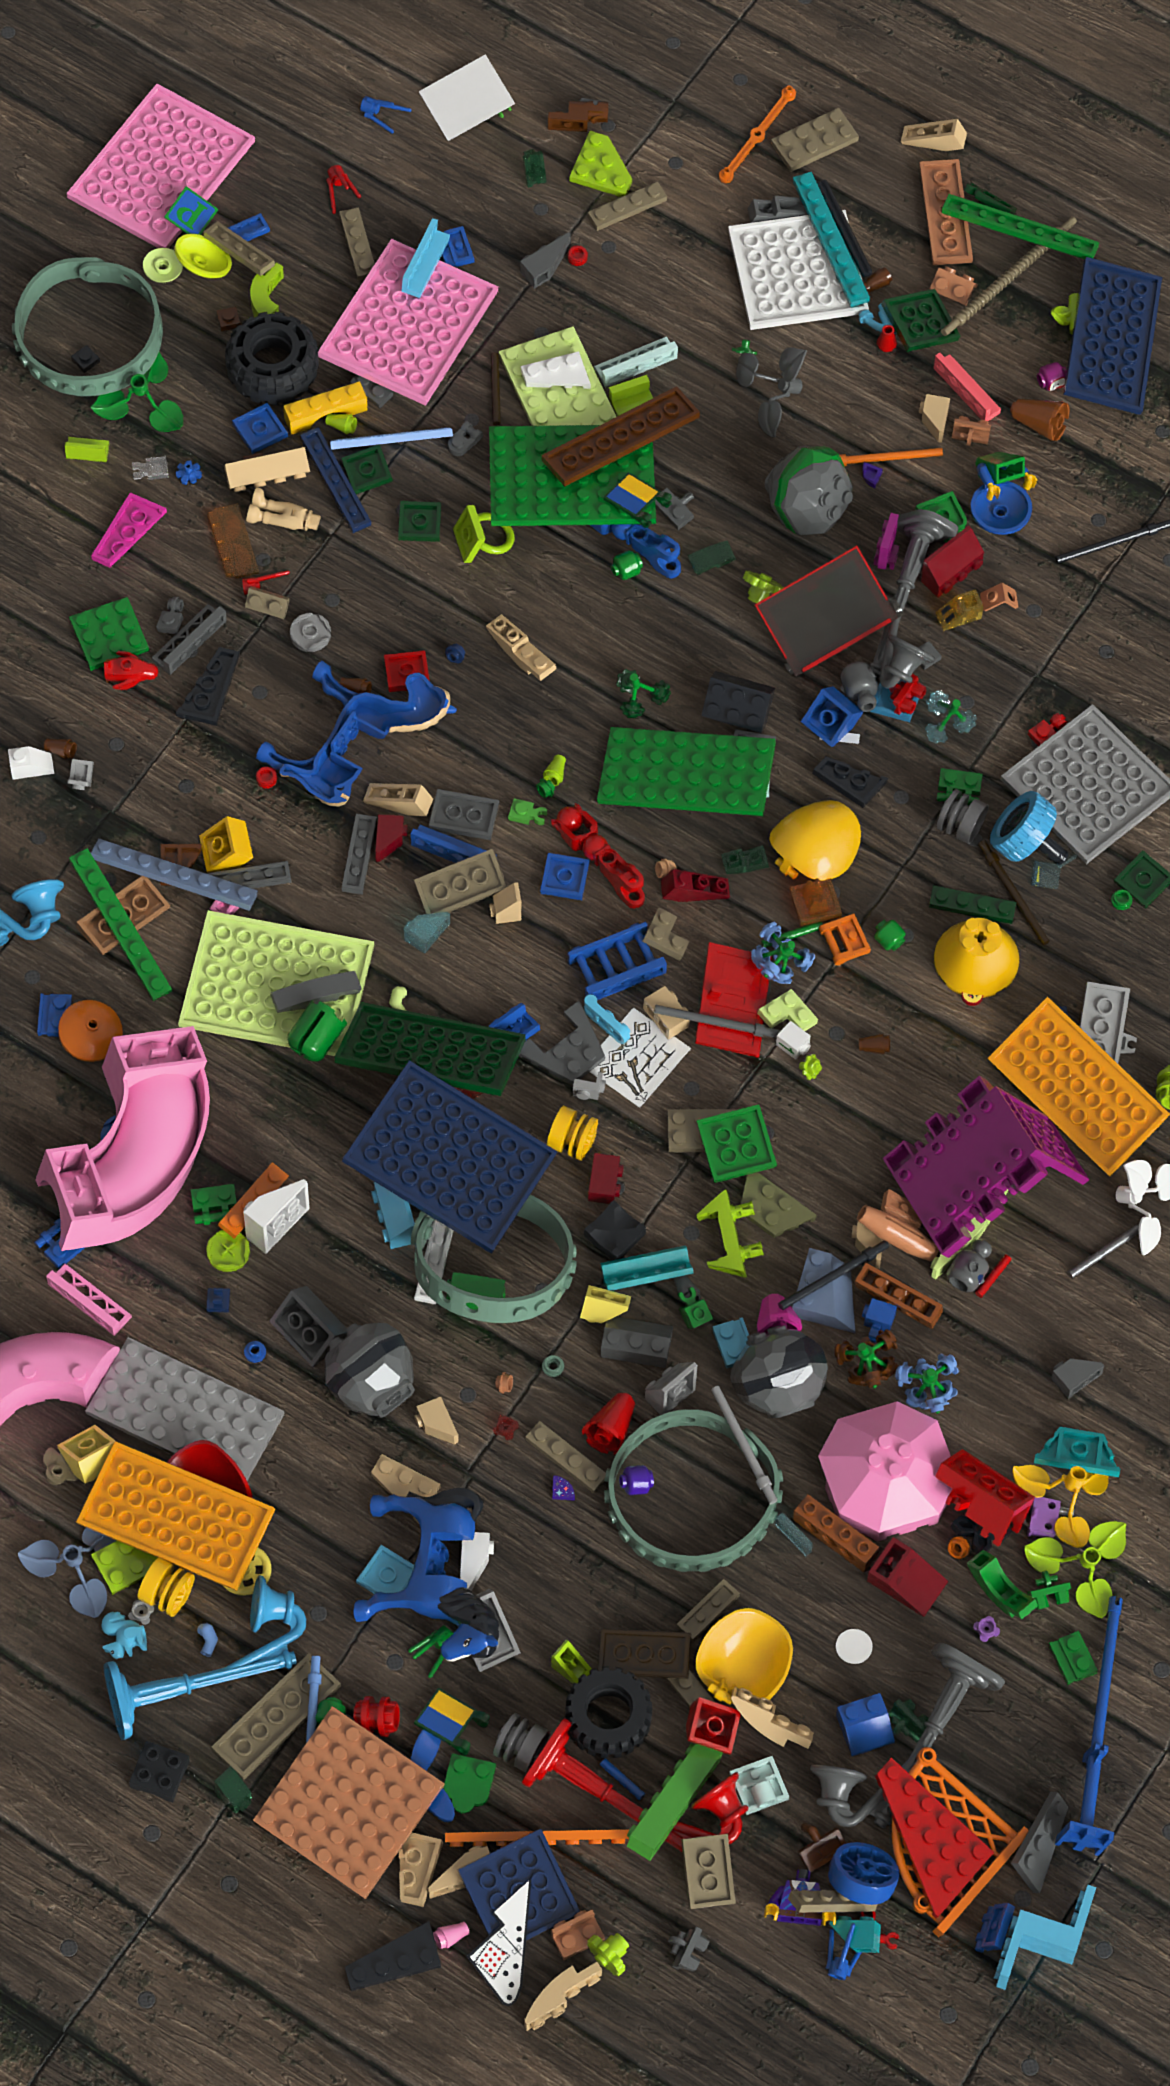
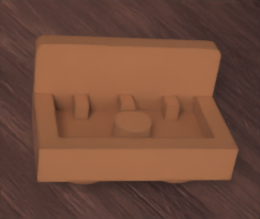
M947 266L944 269L938 268L929 290L935 289L938 294L967 306L974 288H977V284L973 282L974 278L965 274L962 277L955 275L956 270Z

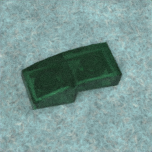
M728 541L708 546L688 555L697 575L715 566L720 568L736 560Z
M764 846L742 851V848L721 854L726 874L746 873L769 867Z

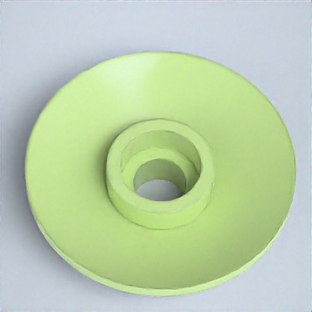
M169 248L152 250L143 261L145 275L159 283L173 281L181 274L183 265L176 257L175 251Z

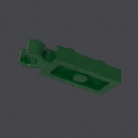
M972 182L970 184L967 183L964 189L968 194L975 196L974 198L979 200V204L1013 215L1017 210L1013 205L989 191L979 188Z

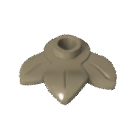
M52 1447L46 1450L43 1463L47 1468L45 1475L49 1483L60 1485L65 1481L75 1482L79 1480L73 1474L61 1452L58 1453Z

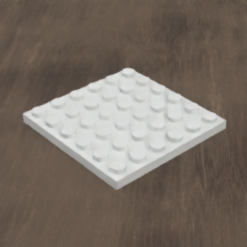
M842 210L848 221L846 210ZM808 215L728 226L750 330L859 315L862 311L869 310L868 303L850 307ZM850 253V256H851V258H852V260H853V262H854V264H855V266H856V268H857V271H858V273H859V275H860V277H861V273H860V271H859V269H858V267H857V265H856V263H855V261H854V259H853V257H852V255H851V253Z

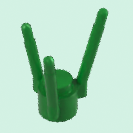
M442 1625L438 1630L433 1631L429 1636L411 1647L408 1652L412 1653L422 1647L413 1655V1659H416L433 1645L440 1649L442 1643L453 1633L446 1626ZM440 1654L428 1674L429 1678L433 1677L444 1657L442 1654Z

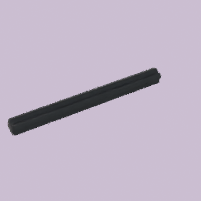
M819 181L817 183L862 277L871 276L872 269L828 181Z

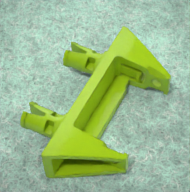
M727 1190L722 1191L697 1214V1219L701 1221L708 1218H718L725 1251L727 1252V1256L718 1258L715 1261H708V1267L746 1278L745 1259L764 1256V1252L761 1249L763 1247L761 1242L743 1247L740 1245L735 1221L741 1217L755 1215L754 1209H751L754 1207L752 1201L733 1206Z

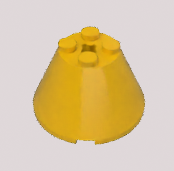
M970 918L967 921L950 927L943 933L935 948L934 965L938 976L940 975L946 986L960 995H962V992L971 995H983V998L996 995L997 992L1007 988L1013 982L1019 967V952L1012 937L999 927L996 922L985 918Z

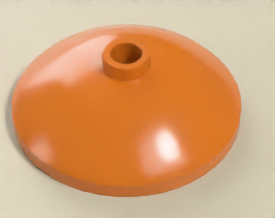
M83 1000L72 1004L64 1011L59 1021L58 1035L62 1046L70 1055L82 1061L96 1062L105 1059L112 1037L122 1036L123 1028L119 1016L111 1007L99 1001ZM94 1023L96 1027L91 1028L89 1024Z

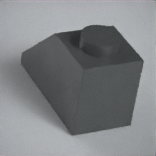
M1069 1359L1065 1363L1061 1361L1053 1368L1051 1380L1069 1399L1102 1375L1104 1365L1101 1362Z

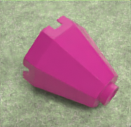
M769 1294L762 1299L757 1322V1333L765 1332L767 1334V1329L779 1325H786L787 1329H795L802 1332L801 1319L791 1306L784 1310L779 1308L778 1303L785 1299L783 1296Z

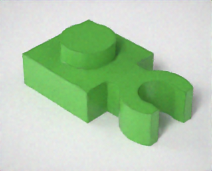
M514 798L508 820L529 825L530 820H534L536 824L544 825L545 819L538 816H547V809L543 807L534 809V803Z

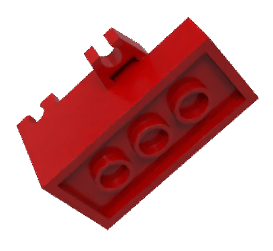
M963 1449L943 1461L935 1476L953 1489L945 1503L948 1505L950 1503L956 1504L954 1509L957 1511L967 1509L965 1516L983 1527L980 1535L984 1538L989 1537V1533H992L995 1537L992 1543L996 1546L1001 1545L1011 1521L1013 1522L1012 1531L1019 1533L1035 1499V1496Z

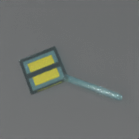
M1076 854L1072 855L1061 865L1034 861L1031 886L1058 890L1061 868L1078 856Z

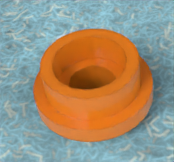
M956 1536L950 1540L948 1552L954 1558H965L970 1552L969 1543L965 1538Z

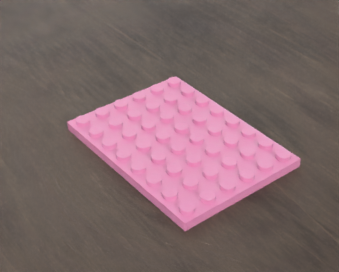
M156 84L67 192V198L157 248H169L181 234L182 230L165 219L164 216L183 189L187 186L207 201L255 142V136Z
M391 239L319 349L318 357L426 406L496 296L499 287L439 260L421 298L401 292L403 276L416 249Z

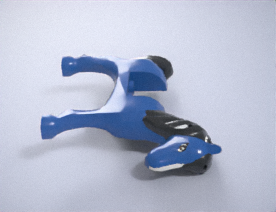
M453 1488L430 1497L420 1496L410 1491L406 1497L395 1494L386 1497L382 1495L372 1496L370 1512L373 1517H381L390 1511H403L411 1514L419 1522L421 1542L407 1587L400 1592H376L369 1600H357L354 1604V1618L356 1622L368 1621L377 1612L390 1608L412 1609L421 1615L433 1619H446L458 1625L457 1630L442 1643L440 1648L442 1656L447 1661H456L468 1656L488 1658L493 1655L499 1639V1621L495 1617L494 1610L467 1589V1582L446 1575L444 1564L449 1560V1551L441 1542L474 1539L475 1521L481 1513L484 1503L478 1494L467 1488Z

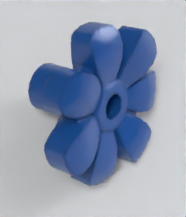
M186 461L184 465L180 463L177 466L176 477L181 479V483L187 485L188 481L194 484L197 482V479L202 477L198 463L192 465L191 461Z

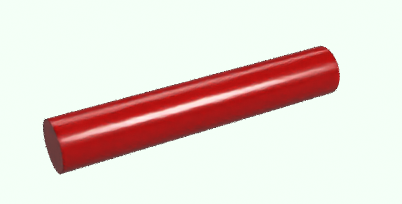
M1005 1254L984 1280L985 1282L977 1289L975 1294L978 1297L982 1298L1010 1263L1012 1258L1009 1255Z

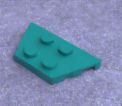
M1059 1427L1054 1433V1437L1045 1443L1042 1451L1037 1453L1034 1458L1035 1464L1065 1469L1080 1466L1089 1473L1119 1477L1120 1468L1116 1466L1113 1459L1114 1454L1108 1447V1441L1102 1433Z

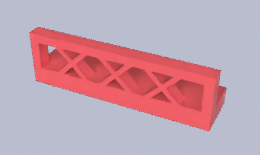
M941 353L935 355L934 370L981 420L989 421L1000 414L1001 408L950 354L946 357Z

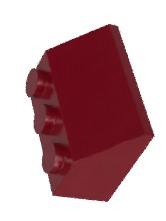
M969 525L923 562L921 582L937 597L943 593L947 594L954 584L965 580L968 573L979 569L983 564L984 551Z

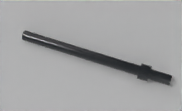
M1170 519L1156 524L1155 522L1149 523L1144 528L1056 555V562L1062 563L1142 536L1158 534V531L1170 528Z
M884 1240L874 1247L869 1246L864 1249L862 1254L778 1303L779 1308L782 1310L788 1308L862 1263L872 1261L877 1257V1254L889 1248L888 1242Z

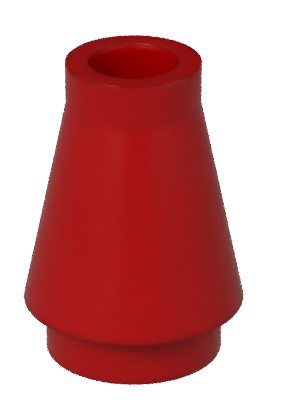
M885 325L877 339V346L883 352H890L896 347L897 341L894 327Z

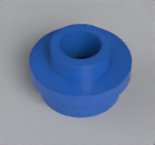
M259 1341L248 1343L244 1348L245 1358L252 1363L262 1361L266 1356L264 1344ZM255 1348L259 1350V1352L256 1354H253L251 1352V1350Z

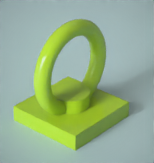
M467 505L453 528L464 563H472L479 549L490 554H503L510 550L515 540L512 527L501 526L506 533V542L503 545L491 546L486 544L480 522L485 520L491 521V513L483 512L477 514L474 505Z

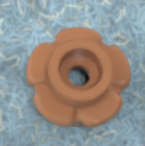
M502 1372L500 1376L498 1375L495 1382L496 1389H499V1392L503 1394L504 1392H511L513 1376L506 1372Z

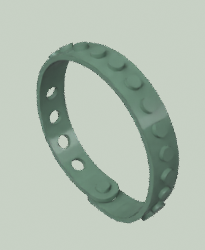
M69 258L46 266L27 284L19 299L18 306L15 308V323H12V333L16 335L17 339L13 340L16 352H21L19 359L24 367L27 366L35 379L49 388L64 394L97 396L126 388L131 385L130 380L132 376L136 374L144 375L150 369L161 347L163 323L158 302L151 286L134 270L119 264L105 262L100 258ZM82 278L87 282L122 284L140 293L151 304L155 314L153 329L145 347L126 365L114 371L93 376L65 375L43 366L32 357L24 346L25 325L37 300L52 286L69 279Z
M530 1195L517 1216L536 1224L553 1238L563 1254L565 1266L555 1280L535 1293L514 1298H494L473 1294L454 1287L435 1274L427 1264L422 1250L432 1235L433 1228L431 1226L435 1220L433 1217L421 1211L411 1235V1244L416 1245L414 1256L415 1275L419 1285L426 1294L450 1312L466 1318L491 1323H513L528 1320L546 1312L556 1304L565 1290L569 1289L572 1276L570 1274H575L577 1261L573 1260V1258L577 1254L576 1245L573 1244L571 1232L560 1215L545 1202ZM442 1291H445L451 1300L446 1299ZM466 1303H474L478 1309H470Z
M677 1410L652 1418L626 1439L618 1450L611 1469L607 1468L605 1481L609 1482L608 1490H604L605 1503H609L610 1511H608V1516L611 1523H615L620 1538L625 1543L627 1542L638 1556L644 1557L659 1567L680 1572H705L714 1568L725 1567L740 1556L748 1554L752 1546L764 1538L768 1525L774 1523L778 1514L775 1511L777 1503L781 1504L783 1490H779L780 1482H783L782 1470L777 1468L774 1457L767 1447L748 1428L743 1429L742 1432L755 1457L768 1470L773 1492L778 1501L774 1504H769L761 1520L743 1539L727 1549L712 1554L699 1556L678 1555L650 1545L628 1525L617 1505L614 1484L618 1471L627 1456L645 1439L672 1427L701 1426L724 1434L736 1443L742 1451L726 1418L712 1412Z

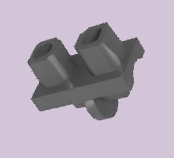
M695 1927L694 1930L689 1929L687 1934L680 1931L677 1937L670 1936L668 1942L673 1945L670 1952L677 1955L672 1967L677 1970L684 1968L689 1971L697 1969L700 1959L691 1955L693 1949L704 1952L710 1942L701 1934L702 1929Z

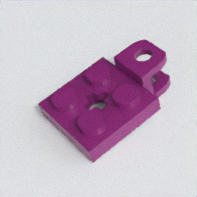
M891 513L889 520H884L883 533L877 543L873 564L880 569L886 570L887 564H890L889 569L894 570L897 561L899 546L894 545L897 532L898 514Z

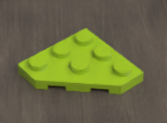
M589 131L569 181L623 197L628 194L632 184V177L610 138L606 135Z

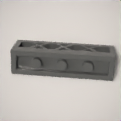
M207 604L152 657V661L171 675L227 621L226 610L220 606L214 609ZM208 612L211 613V615L203 621V617ZM191 628H196V629L189 635V630H190ZM178 641H182V642L175 648V644H176ZM163 655H168L163 661L160 660Z

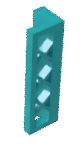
M686 1245L600 1263L603 1283L606 1289L610 1291L694 1274L693 1267L689 1262Z

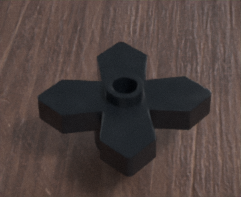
M960 1515L952 1522L950 1527L958 1536L972 1537L971 1549L976 1554L982 1550L990 1551L992 1548L991 1540L995 1539L992 1533H989L987 1538L981 1536L980 1533L983 1527L967 1516ZM1008 1527L1002 1541L1010 1536L1012 1532L1010 1527Z

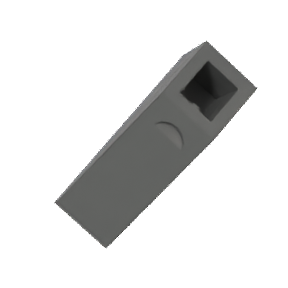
M568 232L565 235L558 236L550 244L543 245L538 251L525 256L520 261V273L534 289L551 279L571 246V234Z

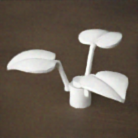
M1134 1160L1123 1165L1127 1173L1129 1186H1119L1117 1188L1116 1200L1119 1203L1129 1204V1208H1133L1146 1216L1142 1217L1139 1223L1141 1253L1146 1255L1158 1244L1161 1237V1226L1157 1218H1151L1149 1212L1135 1204L1139 1203L1142 1200V1195L1147 1192L1158 1191L1160 1200L1166 1201L1170 1199V1164L1159 1166L1155 1175L1157 1187L1148 1188V1183L1152 1178L1150 1164L1144 1160Z

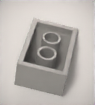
M695 1362L678 1363L673 1368H667L658 1381L653 1380L645 1388V1400L660 1415L670 1412L695 1391L697 1364Z
M487 1589L476 1596L494 1610L495 1617L499 1621V1639L493 1655L488 1658H473L479 1672L521 1653L495 1593L491 1589Z

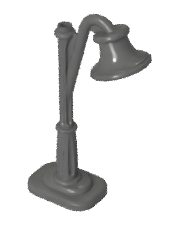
M914 510L900 514L898 517L897 531L910 538L900 578L896 581L899 586L892 604V608L898 618L885 625L873 663L869 664L870 667H873V673L877 678H880V683L885 688L894 687L900 680L911 683L913 680L911 675L915 669L926 662L932 663L936 661L934 656L897 637L899 622L910 589L915 588L914 583L924 562L929 544L953 538L958 532L956 524L929 510Z
M945 1643L935 1644L931 1653L949 1671L951 1676L943 1688L928 1721L924 1723L925 1731L909 1759L901 1766L907 1772L917 1762L918 1752L924 1747L931 1748L938 1734H943L944 1727L956 1711L969 1686L997 1691L1002 1689L1005 1684V1680L998 1674ZM810 1766V1771L817 1775L821 1784V1798H818L816 1803L819 1806L828 1808V1813L835 1823L844 1827L856 1826L870 1814L875 1817L874 1823L883 1829H886L887 1825L892 1824L891 1818L893 1815L882 1795V1788L856 1813L850 1811V1804L847 1803L849 1793L857 1783L867 1779L866 1774L835 1766Z

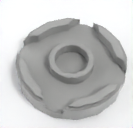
M305 613L293 620L290 628V638L298 649L305 652H315L328 644L331 638V627L323 616Z

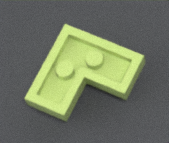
M792 989L761 1007L757 1013L770 1028L788 1019L806 1031L818 1022V1018Z

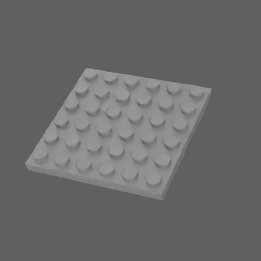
M1093 704L1001 775L1000 779L1017 797L1025 792L1035 791L1047 799L1057 811V817L1051 830L1086 865L1170 799V779Z

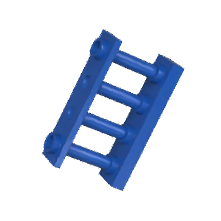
M646 922L641 924L635 923L626 930L582 947H574L568 952V964L571 965L577 962L588 983V986L585 987V997L591 994L599 1000L666 973L667 963L664 957L654 958L648 944L642 942L647 932L648 925ZM636 939L647 961L646 964L635 966L625 943ZM616 947L627 971L620 974L615 973L605 951ZM594 955L598 956L608 976L607 979L600 982L595 980L585 960Z

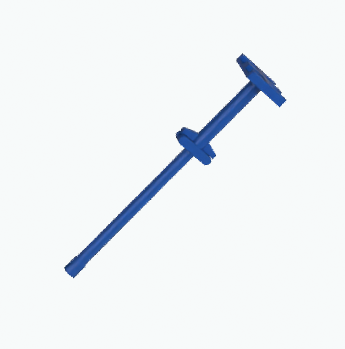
M1116 1596L1109 1597L1108 1620L1091 1747L1083 1756V1762L1087 1763L1080 1823L1070 1821L1059 1832L1055 1840V1845L1058 1846L1063 1841L1072 1843V1849L1082 1851L1085 1847L1095 1849L1094 1855L1097 1856L1114 1839V1832L1093 1827L1101 1762L1109 1750L1108 1745H1103L1119 1616L1121 1615L1123 1601L1120 1597L1115 1604Z

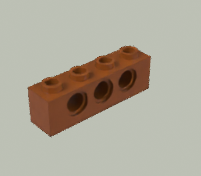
M865 1263L855 1280L858 1289L880 1301L897 1306L898 1311L930 1329L934 1328L943 1312L942 1304L868 1263Z
M807 1494L794 1510L793 1520L863 1573L878 1557L879 1546Z

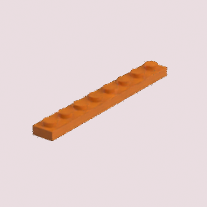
M630 1829L542 1832L549 1845H556V1840H565V1845L579 1844V1840H588V1844H602V1839H611V1844H625V1839H629L627 1834ZM534 1831L445 1833V1842H450V1847H463L464 1842H473V1846H487V1841H496V1846H505L510 1841H515Z

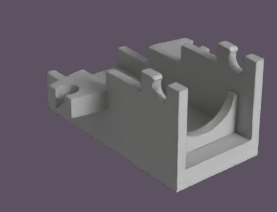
M1087 982L1080 1025L1078 1026L1118 1064L1120 1054L1135 1053V1048L1130 1049L1127 1043L1129 1041L1136 1043L1137 1041L1136 1037L1123 1033L1130 988Z

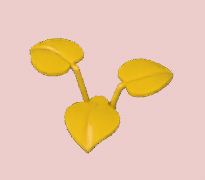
M1035 1465L1014 1466L1012 1473L1016 1485L1035 1496V1498L1043 1497L1046 1489H1051L1063 1481L1066 1489L1074 1492L1068 1511V1518H1058L1054 1525V1530L1058 1538L1066 1544L1075 1548H1083L1089 1540L1090 1529L1082 1517L1072 1518L1077 1494L1081 1487L1086 1493L1091 1495L1104 1493L1108 1486L1109 1476L1089 1473L1080 1466H1074L1068 1475L1063 1474L1061 1478L1048 1484L1050 1481L1049 1475L1043 1468Z

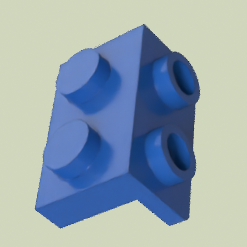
M523 1003L512 1007L506 1014L495 1019L489 1025L491 1028L526 1034V1040L541 1030L540 1025L526 1012Z

